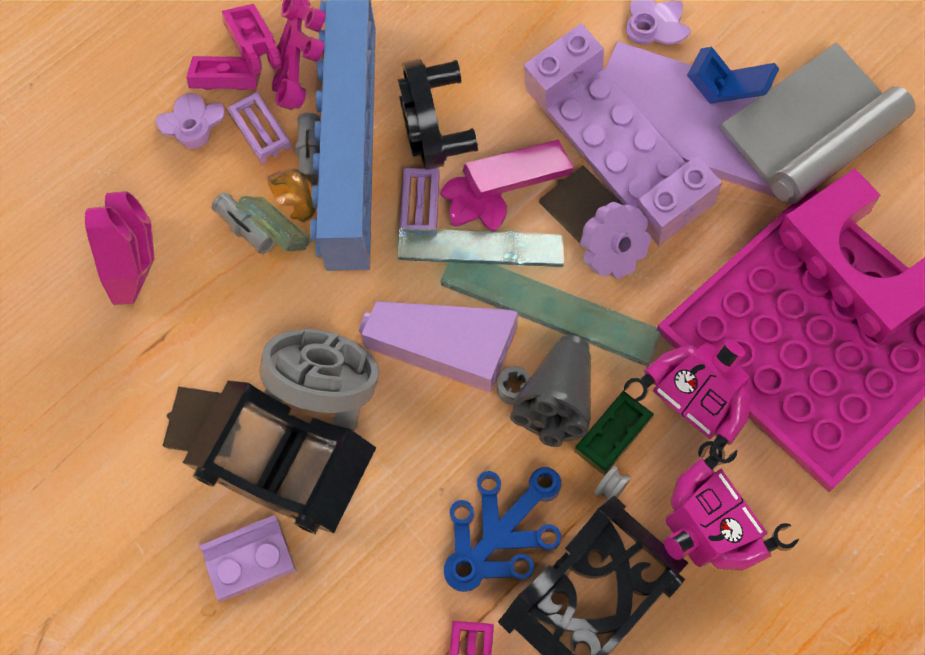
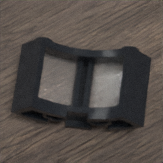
M228 380L182 463L195 470L193 477L198 481L211 487L218 483L264 507L294 519V525L304 531L316 534L317 530L321 529L334 533L376 447L350 428L336 426L314 417L310 423H307L295 416L288 415L291 410L289 406L265 394L250 383Z

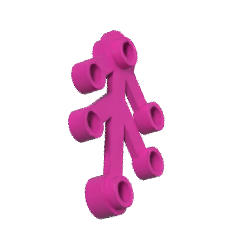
M283 0L281 15L287 18V22L279 44L276 47L282 64L273 78L272 91L277 92L276 105L289 110L301 108L306 97V90L299 83L300 50L303 52L304 58L315 62L319 61L324 50L323 41L308 37L301 31L302 20L305 21V28L316 32L321 30L325 21V12L314 7L310 8L309 0Z

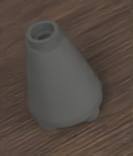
M575 335L563 336L552 347L518 393L513 403L510 415L511 421L538 435L540 441L547 446L559 447L563 441L578 440L587 434L591 420V355L589 344L581 337Z

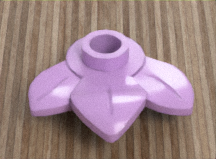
M633 0L630 5L632 17L628 20L626 26L628 37L638 44H649L656 41L665 45H672L682 42L691 33L690 28L679 23L682 15V2L667 1L655 3L654 0Z
M188 93L177 99L173 112L158 115L156 117V125L164 136L176 137L178 142L186 148L196 149L208 142L210 128L223 120L225 110L222 103L206 106L199 95Z

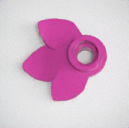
M456 177L449 180L440 192L443 198L452 201L450 219L454 227L467 224L480 217L485 227L495 232L502 225L506 217L507 205L502 198L503 193L478 200L466 177Z

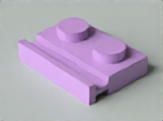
M275 515L199 545L203 552L205 564L218 601H226L297 571L280 528V523Z

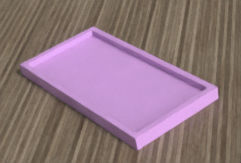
M619 41L617 42L605 71L686 163L698 155L718 178L776 197L769 185L719 128L721 123L758 97L710 104L687 77L692 65Z

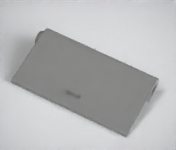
M835 43L771 88L766 95L758 97L721 123L719 128L769 185L774 195L783 202L795 204L910 118L915 112L916 105L911 94L901 87H891L882 93L838 43Z

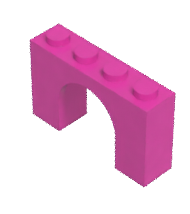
M854 168L787 214L778 233L783 244L790 251H795L806 263L809 273L814 278L820 279L830 289L837 304L847 308L858 320L861 330L866 335L873 337L879 344H882L925 312V257L905 272L888 278H876L865 275L848 263L840 248L839 235L868 215L881 196Z

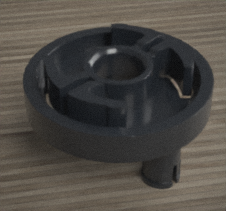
M421 59L403 62L404 78L398 79L402 95L399 96L413 157L421 155L425 170L444 167V161H447L449 156L478 151L477 139L473 128L443 136L439 131L431 89L462 83L458 61L453 60L452 62L426 67Z

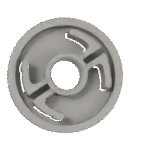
M304 329L285 332L270 339L262 352L259 374L263 384L266 386L265 394L280 402H287L305 410L336 413L333 418V425L350 428L354 431L358 425L361 407L370 401L375 392L379 368L373 356L359 344L332 332Z

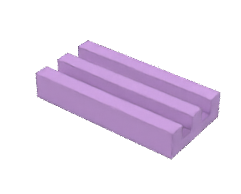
M258 92L227 107L231 118L261 164L268 162L267 157L271 155L274 158L279 156L280 150L285 149L288 151L292 148L290 140ZM255 103L277 136L278 141L273 143L250 108V105ZM243 109L267 147L263 149L260 147L238 113Z
M404 168L400 237H408V234H414L415 238H422V235L436 238L439 169ZM411 177H418L415 225H409ZM426 177H431L429 225H423Z

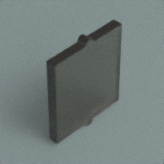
M583 165L565 180L559 179L557 186L539 199V203L579 243L583 236L585 224L595 217L600 207L607 206L611 202L624 205Z
M178 386L172 412L167 414L169 423L163 447L189 452L221 393ZM239 417L217 456L230 458L235 434L241 429L238 423Z

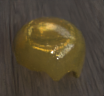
M290 168L267 177L268 184L276 201L280 205H291L294 207V212L290 215L291 219H299L302 223L312 219L316 213V208H313L312 186L314 184L308 176L297 169Z

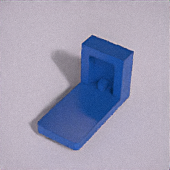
M711 46L700 49L687 77L711 104L766 95L772 86L779 68L775 63L730 70Z

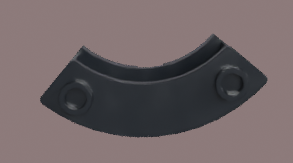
M613 496L596 510L578 534L565 547L571 554L569 555L565 552L553 567L549 565L516 597L498 623L509 634L516 630L542 655H574L559 641L564 631L573 633L570 639V646L573 652L577 644L583 643L590 649L589 655H609L663 593L670 598L686 579L680 573L688 565V562L684 558L680 560L672 558L667 553L664 544L624 510L626 505ZM613 522L630 536L636 544L626 550L617 530L613 526ZM643 549L665 567L662 575L653 582L644 581L641 574L644 569L651 566L650 563L640 562L630 568L629 560ZM593 552H597L602 557V563L610 554L612 561L603 567L594 568L589 564L588 556ZM573 571L579 576L597 579L615 571L618 593L615 615L599 619L572 618L577 606V595L573 583L567 577L569 573ZM556 593H562L568 598V606L564 615L557 614L562 604L556 605L551 600L552 595ZM633 593L647 596L631 615ZM541 623L555 628L554 635ZM617 631L601 648L596 634Z

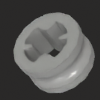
M516 366L504 369L497 379V394L501 400L513 405L519 392L512 393V388L509 390L505 389L508 386V379L516 378V383L521 380L523 382L520 385L521 391L530 378L527 371Z
M614 465L599 483L594 494L597 497L600 495L605 496L607 501L613 496L618 498L628 485L631 477L628 474L625 476L620 475L619 468Z

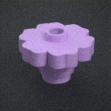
M611 202L607 206L600 207L595 217L591 218L583 228L580 244L587 250L584 255V263L590 266L594 273L603 277L611 275L620 279L626 274L633 273L636 269V260L644 259L648 253V246L651 242L650 234L645 232L649 223L648 218L643 215L639 208L631 205L624 206Z

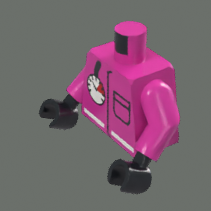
M731 339L725 340L719 349L706 342L698 349L687 345L665 352L644 370L645 375L642 378H631L624 385V391L635 382L643 386V393L634 400L635 402L646 398L649 386L652 384L657 385L653 392L708 439L716 436L714 442L726 439L717 447L718 456L722 459H725L724 447L726 444L731 445L749 419L750 394L746 386L750 377L747 372L737 365L744 357L745 350L739 343ZM707 441L700 446L698 450L699 458L704 457L706 451L714 443L713 441Z
M720 439L711 445L710 455L705 460L701 457L677 479L670 501L673 511L666 517V524L673 534L664 540V546L667 553L676 560H680L688 555L698 567L711 563L717 569L742 571L771 557V552L776 549L780 551L791 550L796 546L799 539L794 540L790 544H784L779 540L778 532L791 527V524L788 523L777 526L771 538L767 540L762 538L768 533L723 470L714 471L718 464L730 463L737 456V450H735L727 459L720 458L717 454V447L726 440Z

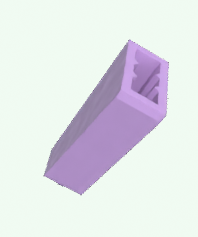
M376 301L372 312H366L363 316L359 332L362 335L366 349L491 393L517 330L518 312L504 309Z

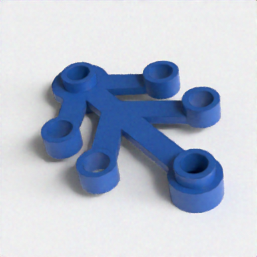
M549 467L536 469L530 476L529 489L500 520L498 519L497 498L501 490L500 477L492 471L483 472L477 479V489L482 495L483 538L472 550L469 524L474 519V509L465 500H458L450 507V518L455 528V553L448 557L444 565L445 580L450 587L460 592H468L477 588L483 579L514 578L517 581H526L534 572V563L529 556L518 554L510 562L485 560L498 549L541 548L544 551H553L558 548L561 541V533L554 525H543L538 531L512 532L540 501L549 502L558 496L561 488V479L555 470ZM547 476L552 480L553 484L549 488H542L537 481L539 478ZM486 479H492L497 485L493 490L487 491L482 488V482ZM461 507L468 509L470 512L469 516L463 520L457 519L454 515L455 511ZM545 532H552L556 536V541L553 544H545L541 540V535ZM519 561H524L529 565L530 569L526 574H518L514 570V565ZM465 563L471 566L472 571L470 575L461 577L456 573V569L460 564Z

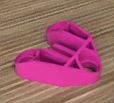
M128 191L106 193L105 207L86 209L85 229L100 281L113 305L133 304L155 259L152 223L141 204Z

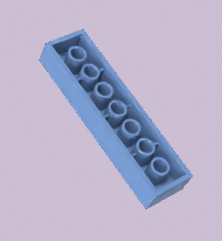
M326 0L320 2V10L325 12V30L319 31V40L324 42V60H319L317 63L318 79L323 81L322 90L316 91L317 111L321 112V121H315L316 143H320V153H314L313 155L314 174L319 175L318 185L312 186L313 208H317V219H311L310 235L311 240L316 241L317 257H322L326 271L370 270L376 40L373 7L371 0Z

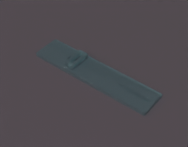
M399 228L397 260L563 267L562 235L518 233V231L482 232Z

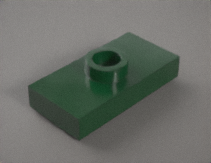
M624 390L574 448L576 454L604 476L654 416V413L638 401L635 402V399Z

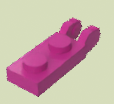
M254 4L222 11L223 23L242 58L246 59L252 75L261 73V63L258 57L265 53L273 70L281 68V58L275 46V39Z

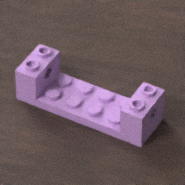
M580 23L524 64L526 91L624 206L631 205L642 211L643 215L649 220L645 231L650 234L651 238L659 246L716 203L722 182L698 155L687 163L679 156L603 69L604 48L585 26Z

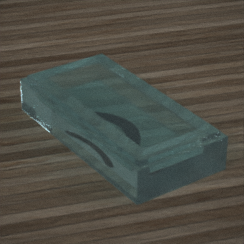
M244 196L239 199L235 206L285 251L305 250L311 241L310 237L263 197Z

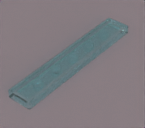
M456 249L440 280L441 286L499 309L518 312V316L565 335L581 337L588 344L648 367L661 336V332L657 327Z

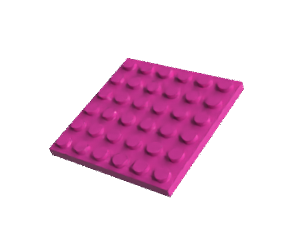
M813 190L799 202L791 204L667 316L657 326L656 331L675 349L687 345L698 349L706 342L719 349L727 339L739 343L744 348L745 355L737 365L747 372L750 377L746 386L750 394L749 418L822 487L830 492L925 398V312L882 344H879L873 337L866 335L861 330L858 320L847 308L837 304L830 289L820 279L814 278L809 273L806 263L795 251H790L783 244L778 233L787 214L819 193ZM856 223L839 235V244L843 256L852 267L865 275L876 278H888L897 276L909 269Z

